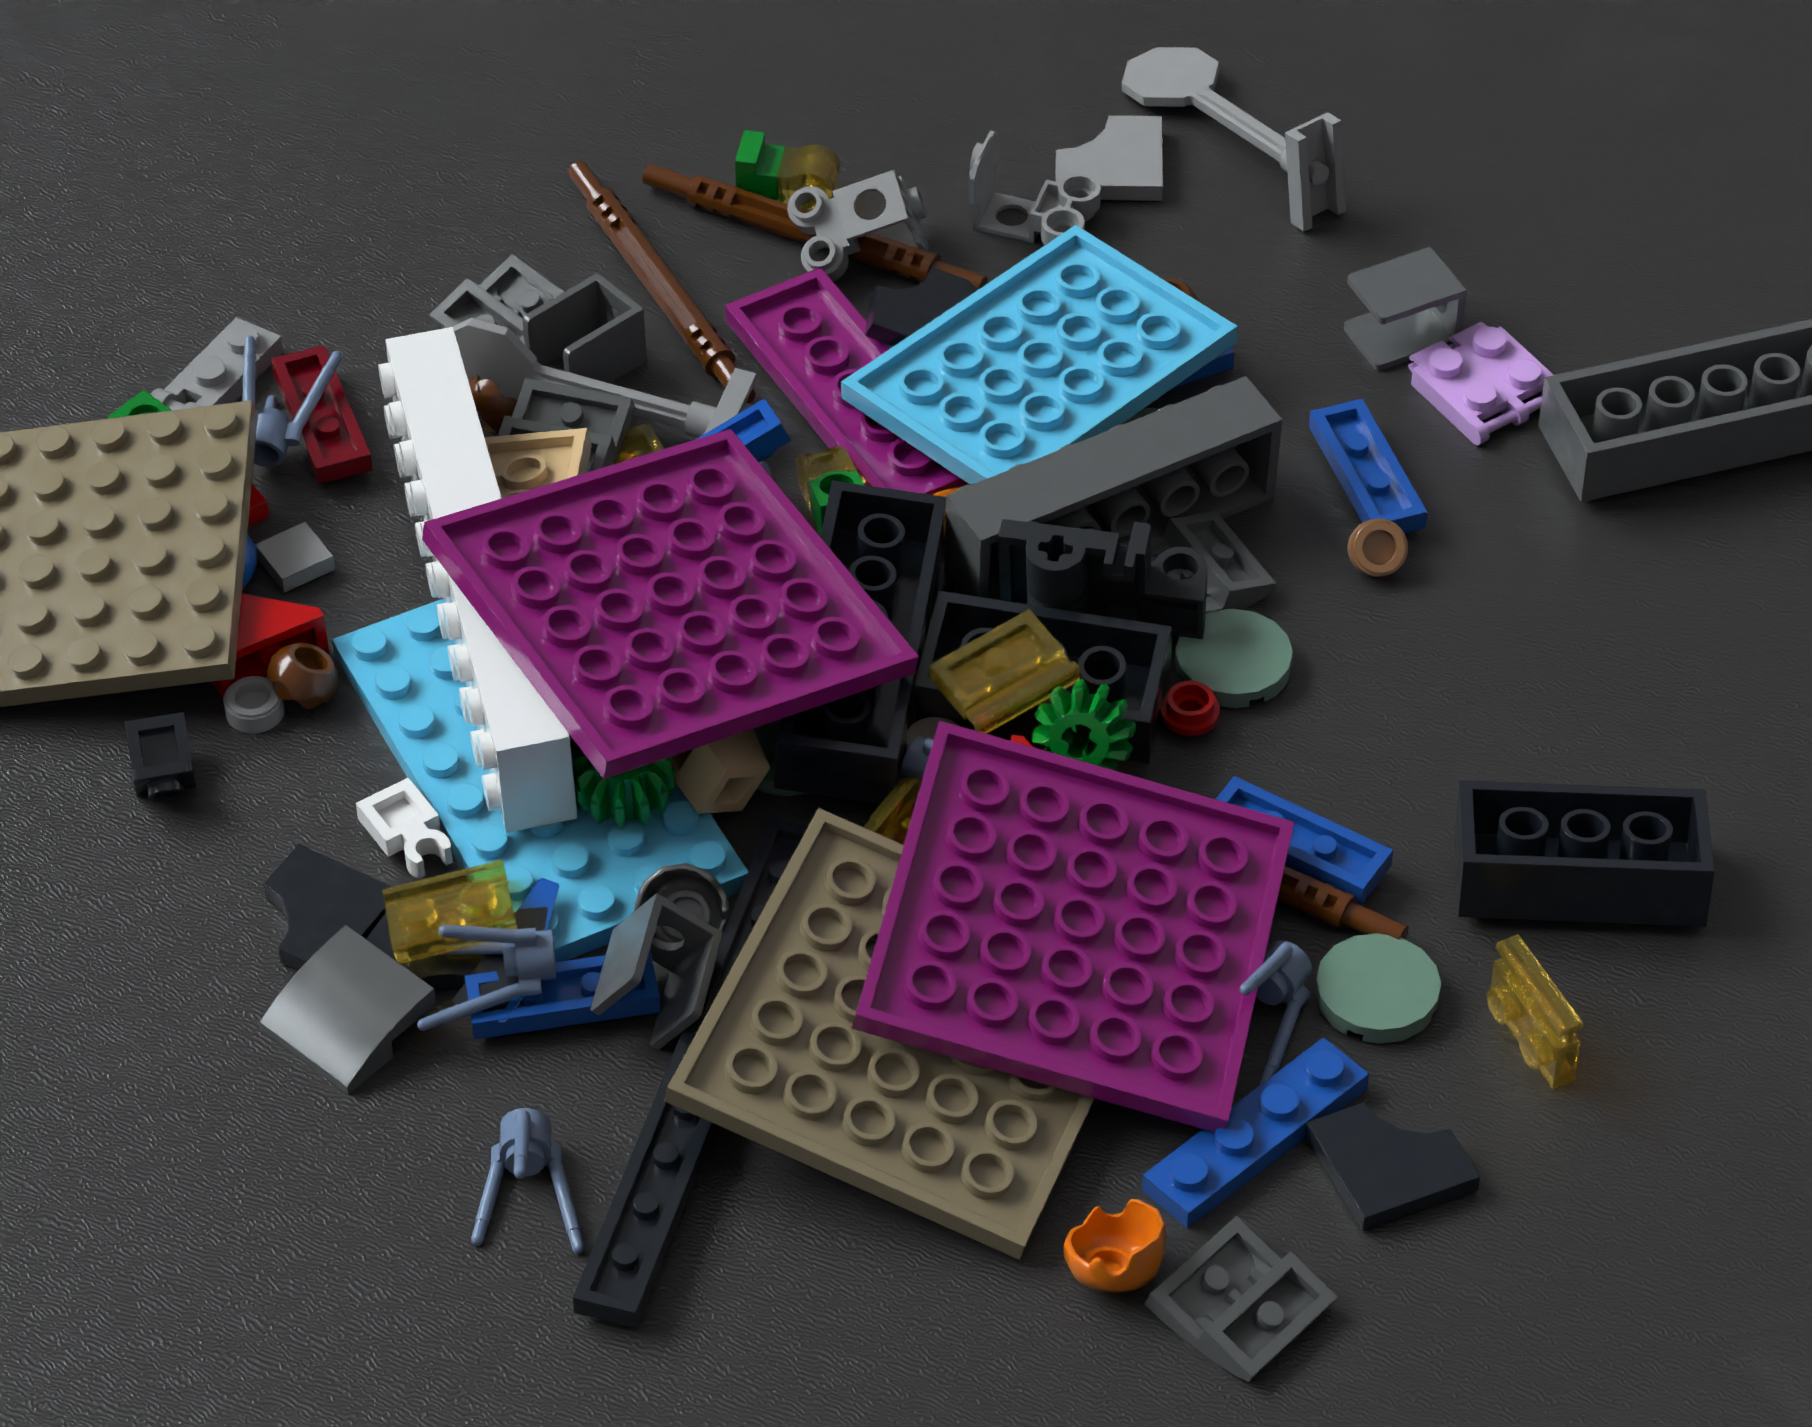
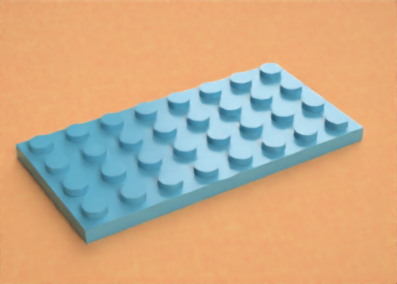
M443 599L332 639L334 657L405 775L438 813L441 832L449 838L453 855L497 928H505L538 880L542 878L559 884L558 894L548 930L553 932L555 962L567 961L608 945L613 929L634 912L636 897L643 881L663 866L683 863L691 864L715 876L724 888L727 897L740 893L748 874L746 867L710 813L698 814L677 784L673 788V795L668 797L665 813L650 812L646 826L635 819L626 820L620 830L615 819L612 818L597 824L591 811H581L580 805L576 801L578 819L506 833L500 809L489 811L487 807L482 775L490 774L489 770H484L483 766L477 767L470 731L478 730V727L472 726L471 723L466 724L463 717L459 688L467 686L466 682L461 683L460 680L454 681L447 646L455 645V641L449 640V638L443 639L437 615L436 604L444 603ZM571 749L573 767L574 759L579 757V752Z

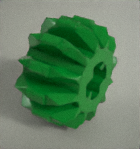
M1082 678L1075 682L1072 694L1063 687L1058 686L1053 689L1050 695L1051 704L1041 703L1035 717L1041 725L1035 727L1032 733V742L1046 746L1044 751L1116 771L1118 768L1117 760H1128L1133 750L1127 739L1134 736L1136 724L1134 721L1122 718L1128 709L1127 699L1117 700L1110 704L1106 700L1110 691L1108 684H1102L1097 689L1096 694H1089L1088 685ZM1079 725L1087 726L1091 729L1089 739L1082 738L1076 734Z
M581 750L579 757L574 759V766L572 767L576 801L580 805V810L591 811L597 824L603 823L610 818L615 819L620 830L626 820L635 819L646 826L650 812L665 813L668 797L673 795V788L676 785L675 770L672 769L671 757L603 779Z

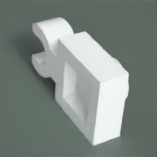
M409 778L356 803L358 820L388 857L404 850L406 867L412 876L418 879L425 876L422 856L426 854L439 856L445 865L453 863L451 843L449 838L441 832L438 813Z

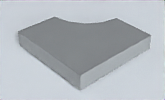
M1109 116L1105 129L1094 140L1075 148L1056 150L1055 182H1060L1063 177L1072 173H1086L1094 176L1100 182L1101 200L1162 201V116Z

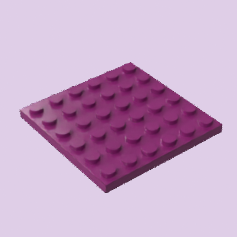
M731 429L424 522L422 536L424 543L603 779L915 674L919 659L917 653Z
M939 721L852 1029L1211 1132H1216V1128L1225 1129L1230 1116L1258 989L1256 988L1251 994L1245 996L1240 993V986L1264 962L1294 822Z

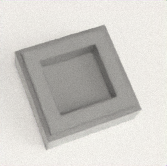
M306 522L255 544L257 559L284 593L335 570L333 555Z

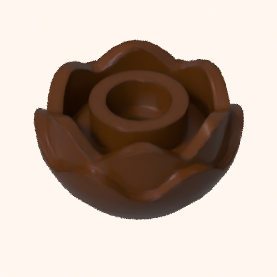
M476 374L468 382L481 427L487 432L498 436L504 416L512 417L517 400L505 397L499 392L497 385L493 381L488 379L480 380L481 377Z
M295 643L284 646L270 658L267 679L272 682L273 690L279 698L296 700L304 708L312 709L323 702H330L335 696L339 683L338 672L331 657L321 648L308 643Z

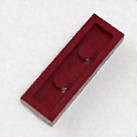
M325 345L271 358L273 376L292 421L324 365H326L330 358ZM336 371L306 422L300 438L318 484L373 471L370 451Z

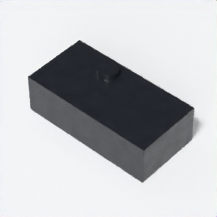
M938 591L914 683L916 722L927 717L945 718L952 720L960 727L1009 741L1011 740V735L1024 736L1031 745L1046 747L1032 742V733L1035 727L1041 725L1035 717L1041 703L1051 704L1050 695L1053 689L1058 686L1063 687L1072 694L1075 682L1083 678L1088 685L1089 694H1096L1097 689L1102 684H1108L1110 691L1106 700L1110 704L1117 700L1127 699L1128 709L1122 718L1134 721L1136 724L1134 736L1127 739L1133 747L1128 760L1150 764L1160 720L1161 704L1165 697L1171 671L1172 627ZM1079 725L1076 734L1082 738L1089 739L1091 729L1087 726Z
M1460 780L1454 833L1458 917L1707 926L1714 878V862L1706 790Z

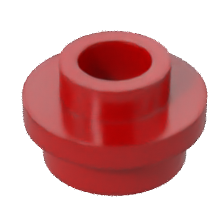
M1190 680L1182 681L1172 686L1163 698L1160 716L1164 725L1171 731L1184 736H1197L1209 732L1217 725L1220 717V705L1213 691L1204 683Z

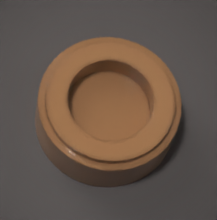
M1372 519L1359 524L1353 530L1348 540L1347 551L1352 565L1359 572L1371 577H1381L1394 573L1403 565L1408 553V542L1403 530L1394 522L1387 519Z

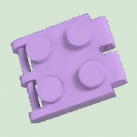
M1479 322L1450 336V342H1454L1450 345L1439 341L1409 356V359L1414 361L1408 365L1412 372L1411 385L1475 445L1488 441L1489 433L1510 423L1518 426L1528 421L1529 414L1541 408L1542 395L1525 404L1522 401L1538 393L1542 394L1544 377L1553 375L1501 326L1498 328L1488 327L1483 322ZM1499 412L1502 413V415H1500V416H1498V417H1496V418H1494V419H1492V420H1490V421H1488V422H1486V423H1483V422H1482L1483 420H1485V419H1487V418H1489V417H1491V416H1493V415H1495V414H1497V413H1499Z

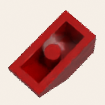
M242 594L234 679L212 681L222 698L227 688L239 679L250 676L267 678V669L271 656L284 646L295 643H308L321 648L330 656L324 614L318 607Z

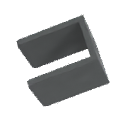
M1431 246L1348 275V285L1370 312L1346 320L1344 322V332L1377 371L1410 361V355L1439 341L1450 345L1454 342H1450L1449 337L1463 329L1467 290Z
M598 272L529 312L522 319L524 345L537 357V362L540 365L546 366L563 356L564 371L611 384L647 362L644 309ZM612 307H614L621 315L614 318Z
M656 893L613 929L590 1011L600 1016L640 983L651 949L653 961L669 970L660 1004L661 1012L657 1015L650 1041V1046L660 1050L700 1018L723 932ZM656 926L674 928L682 934L684 940L678 943L660 941L654 937Z

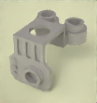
M990 130L984 144L977 143L975 145L970 160L969 204L973 205L974 230L1031 243L1035 242L1040 232L1041 241L1046 245L1075 225L1084 230L1085 221L1090 220L1099 210L1101 204V184L1094 176L1086 173L1069 174L1063 177L1060 182L1046 180L1036 201L995 193V170L999 154V133ZM1013 208L1023 211L1028 218L1020 225L1007 226L1000 223L996 216L1002 210Z
M895 170L834 190V198L829 199L826 193L818 187H803L797 190L788 202V215L795 226L805 234L817 235L808 240L802 249L801 261L807 272L821 267L832 281H836L845 273L848 267V255L860 251L858 237L901 222H905L909 228L916 246L928 251L929 245L920 223V219L928 217L921 192L917 186L909 189L903 177L898 176ZM869 191L880 192L886 199L884 212L872 220L860 218L855 209L858 198ZM816 200V206L812 211L808 213L800 212V207L806 201ZM825 247L830 248V253L825 260L814 261V255L818 250Z

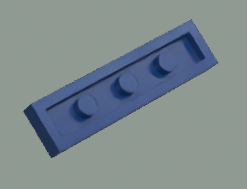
M1321 1038L1232 1106L1225 1129L1216 1128V1132L1202 1129L1144 1173L1142 1191L1188 1229L1305 1138L1306 1122L1340 1111L1368 1089L1369 1073L1327 1039Z

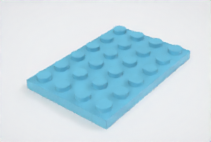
M1075 225L841 381L842 399L968 484H975L1008 471L1013 466L1028 463L1058 451L1066 445L1076 444L1124 423L1237 343L1238 326Z

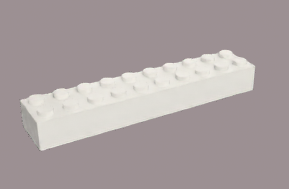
M449 327L385 339L388 363L378 364L384 398L393 397V402L384 406L387 430L390 439H401V442L394 444V451L400 478L411 477V482L404 483L410 516H421L422 522L415 523L421 557L432 556L433 562L425 564L432 598L438 597L444 600V603L436 604L443 639L449 638V640L455 641V645L447 646L454 681L460 680L461 683L466 682L467 687L459 688L463 717L466 724L471 723L472 726L478 727V730L470 731L477 767L483 766L484 770H489L490 774L482 775L488 810L500 809L506 833L578 819L568 731L422 540L424 522L502 499L454 329Z

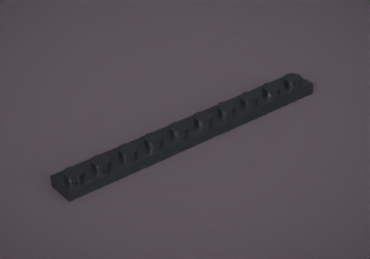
M774 818L769 820L724 929L702 1014L680 1036L574 1293L573 1307L575 1314L629 1327H638L718 1126L665 1102L667 1087L808 828L806 825Z

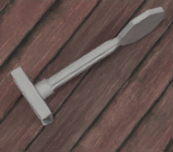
M1156 47L1127 61L1122 79V92L1143 106L1185 107L1193 105L1280 162L1281 168L1288 173L1291 224L1305 232L1312 228V216L1326 209L1331 210L1337 215L1346 212L1342 122L1340 119L1327 112L1285 132L1284 138L1214 92L1219 75V62L1198 48Z
M474 318L453 326L468 380H472L478 374L481 377L480 380L488 379L493 381L501 394L518 400L525 378L629 397L633 399L636 408L634 415L683 428L685 434L698 438L753 406L746 402L756 382V373L746 370L734 369L717 407L695 401L691 405L540 365L537 362V357L507 327Z

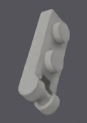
M236 317L165 389L156 388L152 391L151 395L171 410L234 403L243 393L245 338L253 336L256 341V379L272 364L271 358L278 357L283 353L282 338L276 333Z

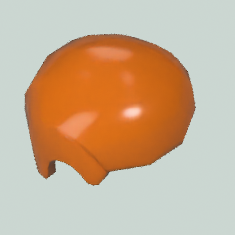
M1140 1199L1129 1200L1123 1212L1119 1214H1108L1100 1206H1096L1082 1225H1078L1069 1231L1064 1242V1258L1076 1280L1089 1289L1102 1293L1135 1291L1148 1285L1156 1276L1162 1264L1166 1248V1224L1159 1209Z

